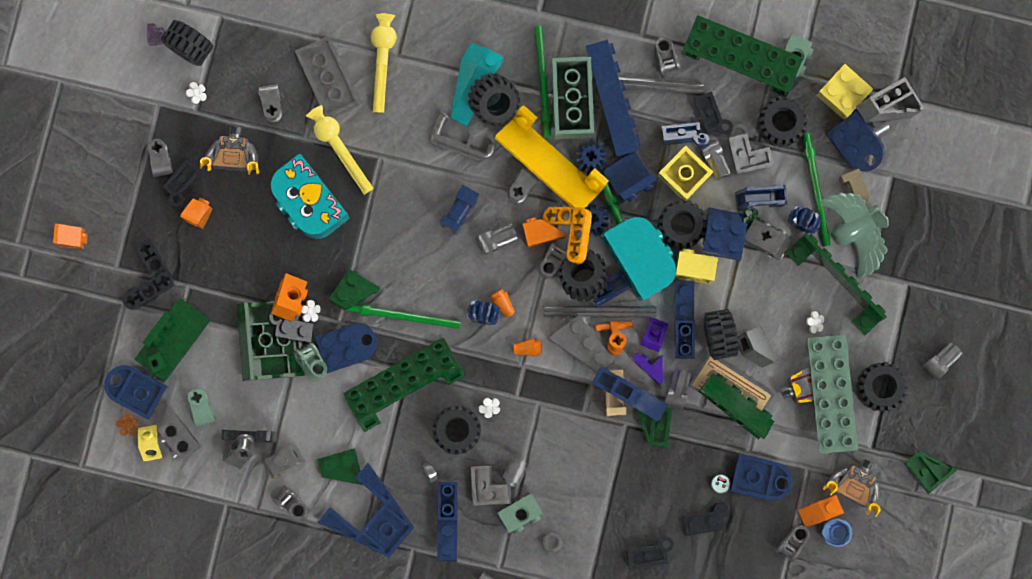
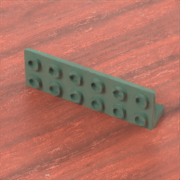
M846 335L808 338L807 344L819 453L857 451L858 444Z

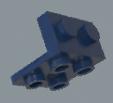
M635 152L630 153L604 170V175L609 180L622 203L626 201L630 203L639 197L638 193L643 190L646 193L655 187L653 184L656 182V178L653 174H649Z

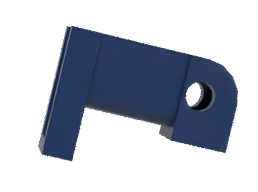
M462 185L447 216L442 217L440 221L441 227L447 226L454 231L455 235H458L469 212L475 206L479 193Z
M786 185L752 186L735 192L737 211H744L754 206L769 205L770 208L783 207L788 204Z

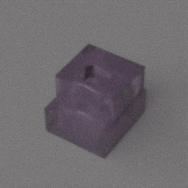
M155 23L147 24V42L150 46L164 45L161 41L165 33L163 27L158 28Z

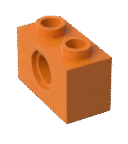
M285 274L280 282L271 314L291 322L296 315L300 316L303 309L301 301L305 300L308 292L305 289L307 281Z

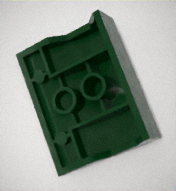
M274 301L260 303L244 302L236 305L243 381L305 376L304 371L294 357V351L303 349L302 342L273 337L274 325L268 321V315L272 311ZM273 315V320L278 321L279 317ZM296 315L294 320L300 321V316Z
M712 373L698 392L758 440L760 438L765 439L775 422L771 419L773 415L765 409L762 411L756 407L757 403L750 397L747 399L741 395L742 391L735 385L729 386L726 383L727 379L723 375Z

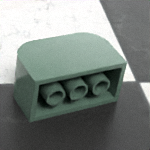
M591 57L552 58L554 139L593 138Z

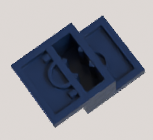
M709 207L706 218L707 226L702 243L704 245L702 254L741 261L747 223L742 222V219L746 216L741 213Z

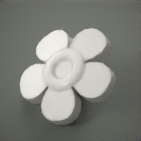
M196 82L190 83V89L186 90L187 97H192L191 101L194 104L199 103V101H205L206 94L202 93L205 91V87L202 84L197 85Z
M308 300L306 305H303L301 313H304L302 319L305 322H309L310 319L314 322L317 321L318 315L316 313L320 312V306L315 305L314 301Z
M816 311L811 312V317L806 320L807 325L810 326L809 331L816 333L823 330L821 323L824 322V317Z
M485 398L483 400L484 405L479 406V412L484 413L486 418L492 417V412L493 414L500 412L498 407L500 402L496 398L492 401L490 398Z

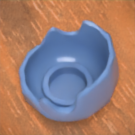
M832 518L824 524L822 535L827 544L834 547H843L851 540L852 528L846 520Z

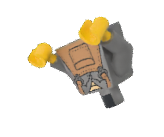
M230 126L229 137L220 136L219 140L212 144L205 157L200 160V169H202V166L207 165V171H210L212 164L215 169L248 171L249 175L251 170H256V173L259 174V155L254 145L249 143L247 138H240L241 127Z
M866 459L862 460L859 468L850 465L849 467L844 466L837 470L823 487L824 491L827 488L831 489L830 495L837 493L864 508H868L866 511L867 515L872 510L875 512V517H877L880 512L879 484L876 481L877 478L869 474L874 463Z

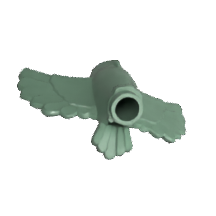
M838 193L821 200L820 204L831 208L840 216L842 222L831 231L832 238L840 246L853 242L858 254L857 277L863 278L866 275H871L874 270L879 269L880 262L884 260V254L888 251L884 245L885 240L878 231V227L887 228L889 226V219L879 206L875 205L868 208L865 205V200L861 199L860 194Z

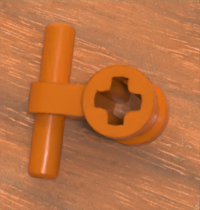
M613 320L609 321V323L595 324L594 330L596 332L610 331L607 350L612 355H620L624 351L627 339L624 334L620 333L619 329L632 328L633 322Z

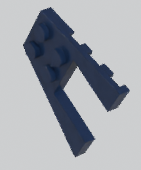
M367 463L355 478L384 502L381 508L360 532L331 507L317 523L389 558L414 529V526L371 465Z

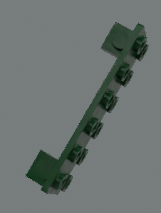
M699 15L695 19L681 53L697 61L701 57L770 86V91L787 97L803 60L800 56Z
M805 233L785 254L797 266L802 264L812 254L864 308L851 323L865 336L879 322L887 318L885 315L886 311L879 304L875 305L871 301L872 296L866 290L862 291L858 287L859 283L854 277L847 276L844 272L845 268L839 262L835 263L831 259L832 255L825 248L822 249L817 244L818 240L812 234L808 235Z
M441 338L344 392L343 395L362 430L366 432L381 423L376 413L442 376H444L449 386L465 377L447 342L444 338Z

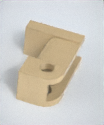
M609 370L624 379L623 370ZM605 391V417L614 415L625 416L626 407H624V401Z

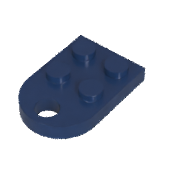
M858 110L827 133L849 164L856 170L859 169L863 172L871 171L882 163L885 156L884 145L868 122L864 121ZM868 155L875 157L876 162L874 165L867 163L866 158Z
M352 324L315 337L321 357L327 366V374L367 361L374 355L377 348V339L374 332L363 324ZM364 335L372 337L370 345L362 344L361 339Z
M127 365L113 368L107 374L104 382L106 394L111 400L147 420H150L168 387ZM114 375H119L121 378V382L117 386L111 383V378Z
M738 454L730 489L731 492L768 501L780 500L789 493L792 486V477L784 465ZM784 478L787 481L785 489L777 487L778 479Z

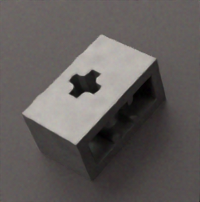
M754 219L745 234L744 241L747 245L780 261L791 242L787 236L788 233L780 228L777 230L771 228L772 225L764 220L760 222Z

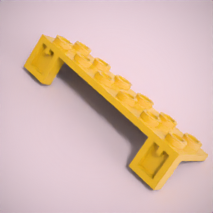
M523 105L514 118L494 138L568 205L586 208L603 190L609 180L596 169L588 177L532 128L538 117Z

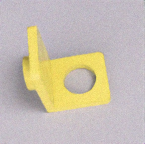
M157 425L138 428V448L143 461L162 458L158 445ZM147 450H155L156 454L147 455L145 452Z

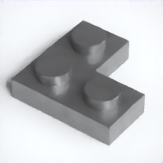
M746 132L727 137L737 175L774 165L770 146L751 150Z
M492 466L471 467L473 506L511 504V484L493 485Z

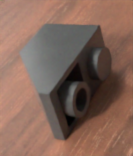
M762 326L737 336L739 350L745 358L762 368L777 361Z

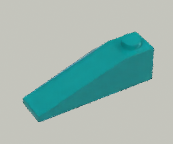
M470 43L461 59L450 115L451 119L466 127L468 126L474 115L468 105V100H470L468 93H471V85L474 86V81L476 79L478 81L481 80L483 75L487 77L489 73L493 75L498 73L504 62V57L488 48Z

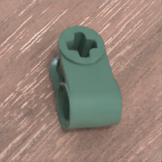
M309 343L307 347L300 351H294L295 360L301 366L308 380L317 382L326 374L327 366L313 343ZM313 368H317L320 374L314 373Z
M202 389L191 390L188 394V401L196 427L216 421L207 393ZM196 392L202 395V398L199 399L200 402L193 399L196 396Z

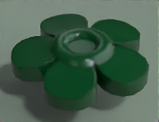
M746 209L744 211L746 217L742 219V222L747 223L748 229L754 219L760 221V218L757 217V209Z

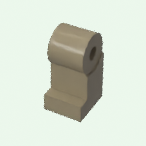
M859 169L839 177L841 185L847 184L850 193L854 195L860 194L861 199H864L866 203L868 202L869 192Z

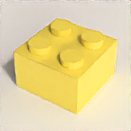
M844 64L816 96L845 120L856 109V106L871 93L873 88Z
M685 146L659 172L658 177L683 201H687L712 175L713 171Z
M683 249L676 257L675 279L694 280L698 283L711 285L715 280L718 258L706 254H695L694 250Z

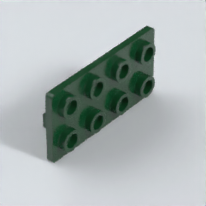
M179 298L169 313L165 311L142 342L145 345L135 357V361L147 369L144 360L157 352H162L169 368L156 374V376L163 381H167L210 323V319ZM153 360L152 363L154 367H157V360Z

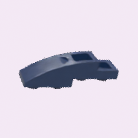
M675 280V359L695 358L694 280Z
M602 366L592 381V384L656 421L660 420L668 406L666 403Z
M438 482L437 561L457 562L458 482Z

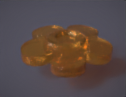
M125 414L123 420L117 421V426L122 428L120 430L122 436H126L128 433L133 436L137 433L135 427L139 425L137 419H132L130 414Z

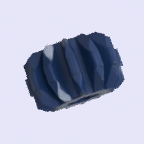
M589 141L586 142V148L580 145L579 149L582 152L576 151L575 153L576 156L580 157L575 159V163H581L579 165L580 170L585 166V173L589 172V168H592V171L596 167L602 170L603 166L600 163L606 164L607 162L606 159L602 158L607 156V152H601L604 148L602 145L596 148L597 142L595 141L593 147H590ZM590 153L594 154V158H596V160L593 159L592 162L588 161V157L586 155L589 156Z
M589 204V211L598 220V222L590 226V233L593 231L596 237L598 235L597 230L600 233H604L602 226L608 227L609 224L604 221L608 220L609 216H602L606 209H602L599 212L600 205L597 204L594 210L592 204Z
M795 206L789 214L788 223L801 232L815 234L822 218L813 210L803 206Z
M471 301L467 311V318L477 324L496 325L500 316V308L490 302Z

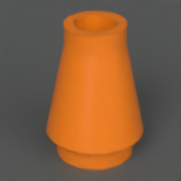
M501 288L490 296L491 303L498 306L506 318L516 312L507 291L504 292Z
M533 338L520 343H514V354L533 357L542 355L541 339Z

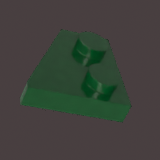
M349 269L329 298V302L346 311L353 307L354 304L366 300L372 294H377L380 291V287Z
M666 408L659 421L636 409L648 445L668 447L672 409Z
M355 448L317 459L322 478L363 485L355 478L361 471Z
M918 451L904 462V465L927 494L931 493L957 471L956 468L949 467L941 463L942 461L931 458L922 451Z

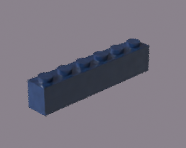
M607 39L587 45L586 51L588 57H591V68L616 157L639 151L638 147L641 146L639 135L635 136L633 128H636L634 117H630L628 110L631 109L629 99H624L623 91H626L623 80H619L617 74L621 72L618 61L614 62L612 55L615 54L613 43L609 44Z

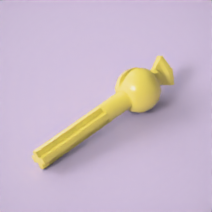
M381 13L376 14L379 26L375 27L371 33V42L377 48L373 112L384 113L388 51L396 44L397 40L396 32L390 27V23L395 15Z
M322 105L312 109L306 117L314 120L316 123L314 125L315 136L320 141L329 142L364 195L373 190L374 188L338 137L340 132L338 122L332 117H325L323 115Z

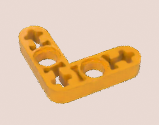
M548 207L543 215L544 221L554 226H571L567 258L570 262L581 264L587 255L592 219L591 212L581 207ZM567 212H569L570 217L567 221H565V215ZM581 231L582 237L580 240H577V234Z

